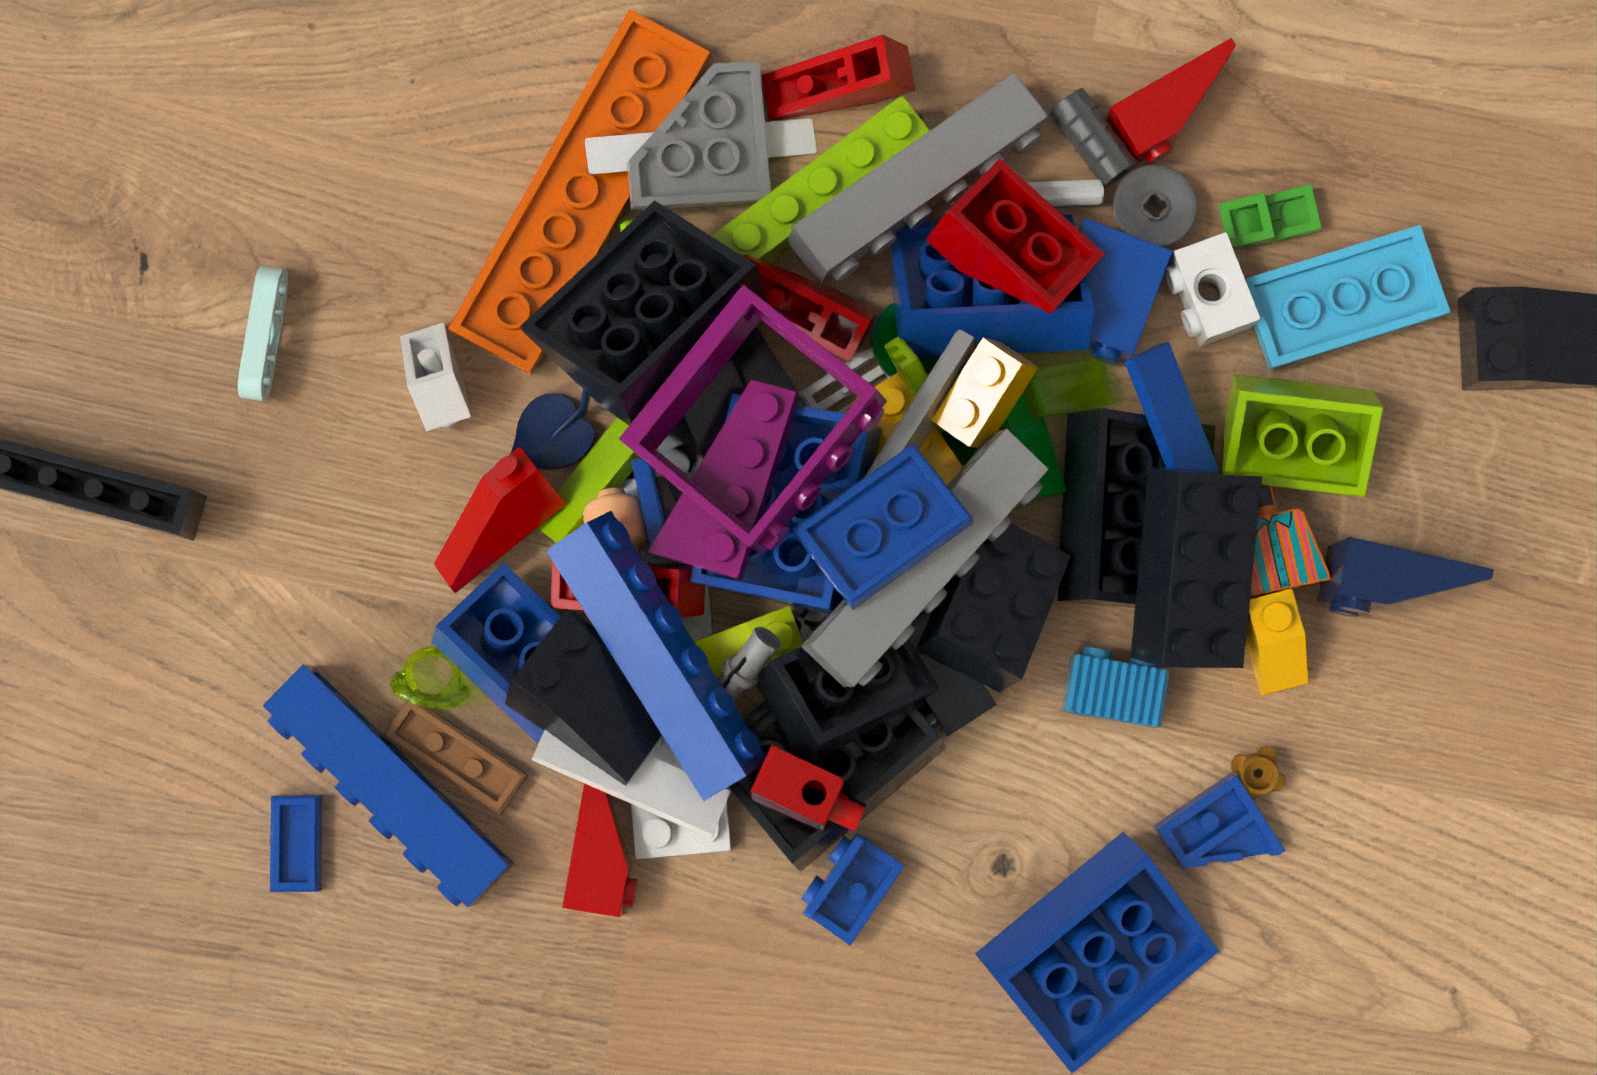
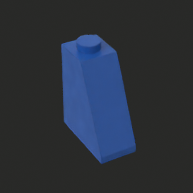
M1083 218L1078 230L1105 254L1087 273L1095 307L1089 350L1093 351L1091 355L1093 358L1110 365H1118L1119 361L1125 363V361L1129 360L1135 352L1172 251Z

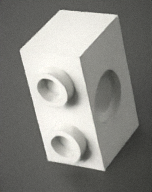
M1227 232L1173 251L1167 264L1168 267H1166L1164 272L1165 279L1170 291L1173 294L1179 293L1185 310L1181 311L1184 328L1189 337L1196 336L1199 347L1251 329L1261 319ZM1209 282L1215 285L1219 291V300L1207 301L1203 299L1198 292V283Z

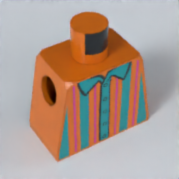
M1272 486L1262 487L1250 598L1291 588L1296 589L1320 584L1331 580L1328 568L1302 509L1297 508L1278 512Z

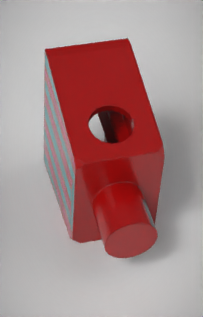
M772 745L751 789L752 801L824 831L828 820L856 831L867 804L841 793L844 785V779ZM814 788L821 791L825 798L820 804L812 805L804 801L802 795L807 790Z

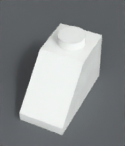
M443 322L400 336L407 387L425 430L455 425L460 420L471 417L466 388L445 323Z

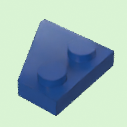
M1233 773L1228 774L1153 826L1178 865L1183 869L1205 866L1209 862L1222 861L1224 863L1243 860L1242 857L1263 854L1275 856L1286 851L1237 775Z

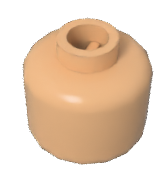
M621 488L601 490L597 493V498L591 500L584 507V524L612 511L616 519L627 529L630 541L638 552L647 543L648 539L640 499L626 494L625 490Z

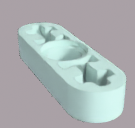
M260 266L255 277L238 375V394L242 399L265 402L271 391L288 293V272L283 268Z

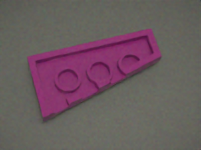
M750 380L692 477L694 481L751 528L758 523L764 514L800 400V395L796 391L755 380ZM683 493L648 552L662 558L742 581L752 549Z

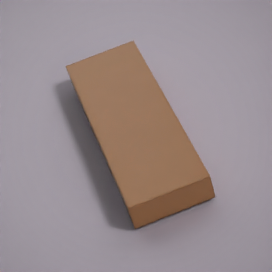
M408 696L382 735L499 815H502L528 776V774L411 696Z

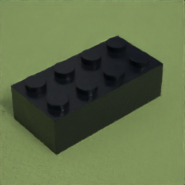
M1148 467L1131 658L1160 667L1243 668L1262 476L1231 471Z

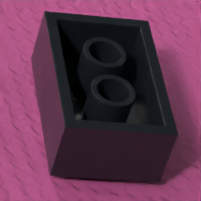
M1012 523L994 541L991 542L987 538L975 552L980 557L967 573L961 577L954 574L943 588L947 591V595L932 610L917 646V650L999 693L1023 679L1071 555Z

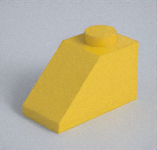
M1292 588L1250 599L1246 645L1261 696L1308 683L1306 636Z

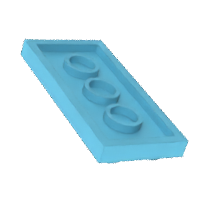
M1421 225L1245 279L1261 318L1254 325L1269 371L1435 320L1451 313Z

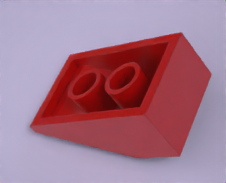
M1000 158L947 211L925 239L960 272L1048 313H1052L1105 255Z

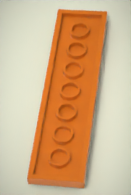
M628 10L448 327L451 333L530 376L533 375L545 352L522 331L520 326L605 247L630 203L628 171L590 174L588 171L585 139L655 132L671 111L696 85L711 59L710 51L635 11Z

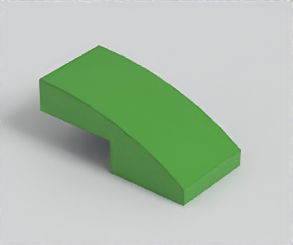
M1311 184L1266 196L1262 192L1218 204L1224 231L1227 232L1233 250L1322 232Z

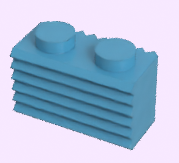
M1084 647L1083 655H1071L1062 712L1152 728L1161 727L1170 670L1159 669L1156 665L1131 657L1130 663L1111 660L1112 651L1092 647Z

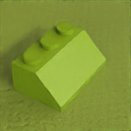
M1233 374L1225 415L1222 471L1262 476V485L1365 497L1383 406L1374 390Z

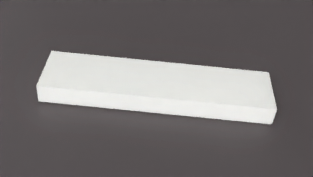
M546 730L543 732L531 759L708 838L713 836L731 792L725 788L703 801L683 769L651 755H648L625 786L580 756Z

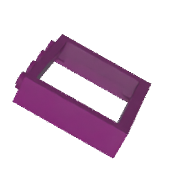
M742 285L620 436L619 440L749 548L763 555L767 549H775L785 539L789 532V526L787 525L799 510H807L815 502L821 492L819 485L830 471L836 472L845 465L853 451L851 446L862 432H870L879 423L884 414L882 407L886 404L887 400L870 383L745 285ZM762 321L859 398L758 523L751 528L660 453L657 448L753 329Z

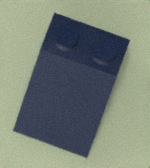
M1348 537L1328 546L1325 564L1331 580L1320 583L1317 601L1330 604L1329 611L1332 613L1358 617V613L1369 614L1371 609L1490 580L1493 577L1494 569Z

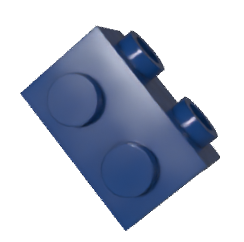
M856 833L852 840L846 836L842 837L828 858L829 861L835 864L825 880L816 875L801 897V900L807 904L803 910V915L813 919L850 946L904 868L902 863L859 833Z

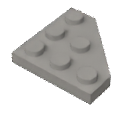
M759 61L713 63L697 84L659 125L656 131L637 150L627 163L631 210H644L654 200L666 208L755 204L771 192Z

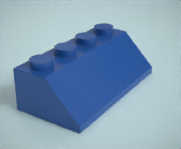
M503 562L435 626L432 644L537 744L539 743L544 730L505 705L511 679L561 616Z

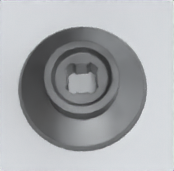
M1146 165L1131 171L1119 183L1114 194L1113 211L1116 222L1124 233L1158 246H1166L1180 240L1190 230L1197 213V200L1191 184L1178 171L1162 165ZM1149 200H1153L1159 207H1162L1163 211L1158 217H1153L1147 210H1144V206Z

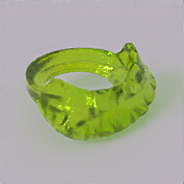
M425 647L413 652L403 663L401 671L395 672L390 681L391 690L395 696H399L401 700L428 708L438 707L439 709H447L448 707L455 708L456 706H461L468 700L469 693L471 692L468 684L463 680V672L437 647ZM425 657H440L451 667V680L442 688L439 694L421 692L414 679V667L418 661Z

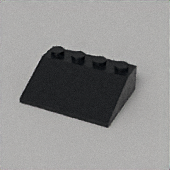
M654 200L520 327L541 350L597 403L627 425H630L742 285H745L765 302L767 297L755 263Z
M1096 408L1067 414L1064 485L1067 492L1063 493L1060 550L1071 555L1058 588L1057 601L1135 608L1148 467L1166 468L1147 418L1143 414L1106 408ZM1201 424L1214 456L1215 426Z
M766 701L743 719L749 730L758 737L762 751L766 756L772 745L797 757ZM913 705L847 745L810 763L844 779L841 793L867 804L860 819L861 821L944 751L946 746L941 736ZM760 765L749 775L730 785L729 788L788 860L801 872L850 831V829L828 820L824 831L752 801L751 789L762 767ZM814 788L807 790L802 795L804 801L812 805L820 804L825 798L821 791Z

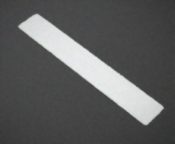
M811 118L765 122L768 158L815 154L817 152ZM654 132L586 138L585 148L589 173L600 174L628 171V161Z

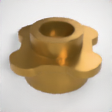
M1262 746L1257 753L1248 756L1238 754L1231 761L1232 771L1238 774L1241 783L1252 800L1256 799L1258 795L1266 794L1271 790L1274 792L1281 791L1286 783L1285 776L1278 772L1275 763L1277 753L1269 746ZM1255 769L1263 771L1261 777L1254 776L1253 772Z

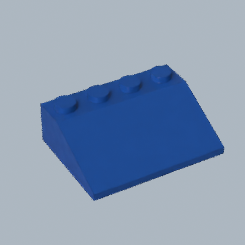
M1072 214L1063 215L1075 226ZM925 221L913 230L907 225L894 234L897 239L889 247L896 332L897 337L902 338L918 358L941 357L952 337L959 329L973 336L978 344L982 338L1000 341L1017 353L1089 350L1095 307L1087 275L1052 313H1048L956 269L925 240L939 221Z
M732 393L726 420L741 395ZM801 405L797 406L764 514L846 413ZM876 425L870 432H862L851 446L853 451L848 461L838 471H830L819 485L821 492L818 498L807 510H799L787 525L789 526L787 536L775 549H767L763 555L752 550L742 581L693 567L690 582L830 614L844 598L794 535L793 528L865 477L876 459L882 429Z
M1122 832L975 954L1067 1069L1073 1073L1217 954L1219 950L1149 855Z

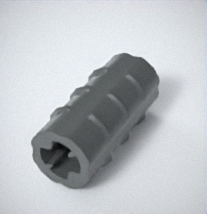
M1080 88L1065 97L1050 112V115L1062 130L1061 134L1066 135L1074 146L1075 152H1078L1089 166V171H1092L1097 179L1103 182L1104 188L1121 179L1138 163L1126 146V142H1123L1113 129V123L1107 121L1099 110V105L1093 102L1084 88Z

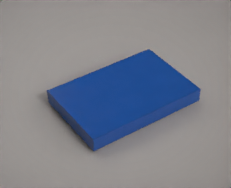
M913 443L794 527L793 532L853 610L973 524V517Z

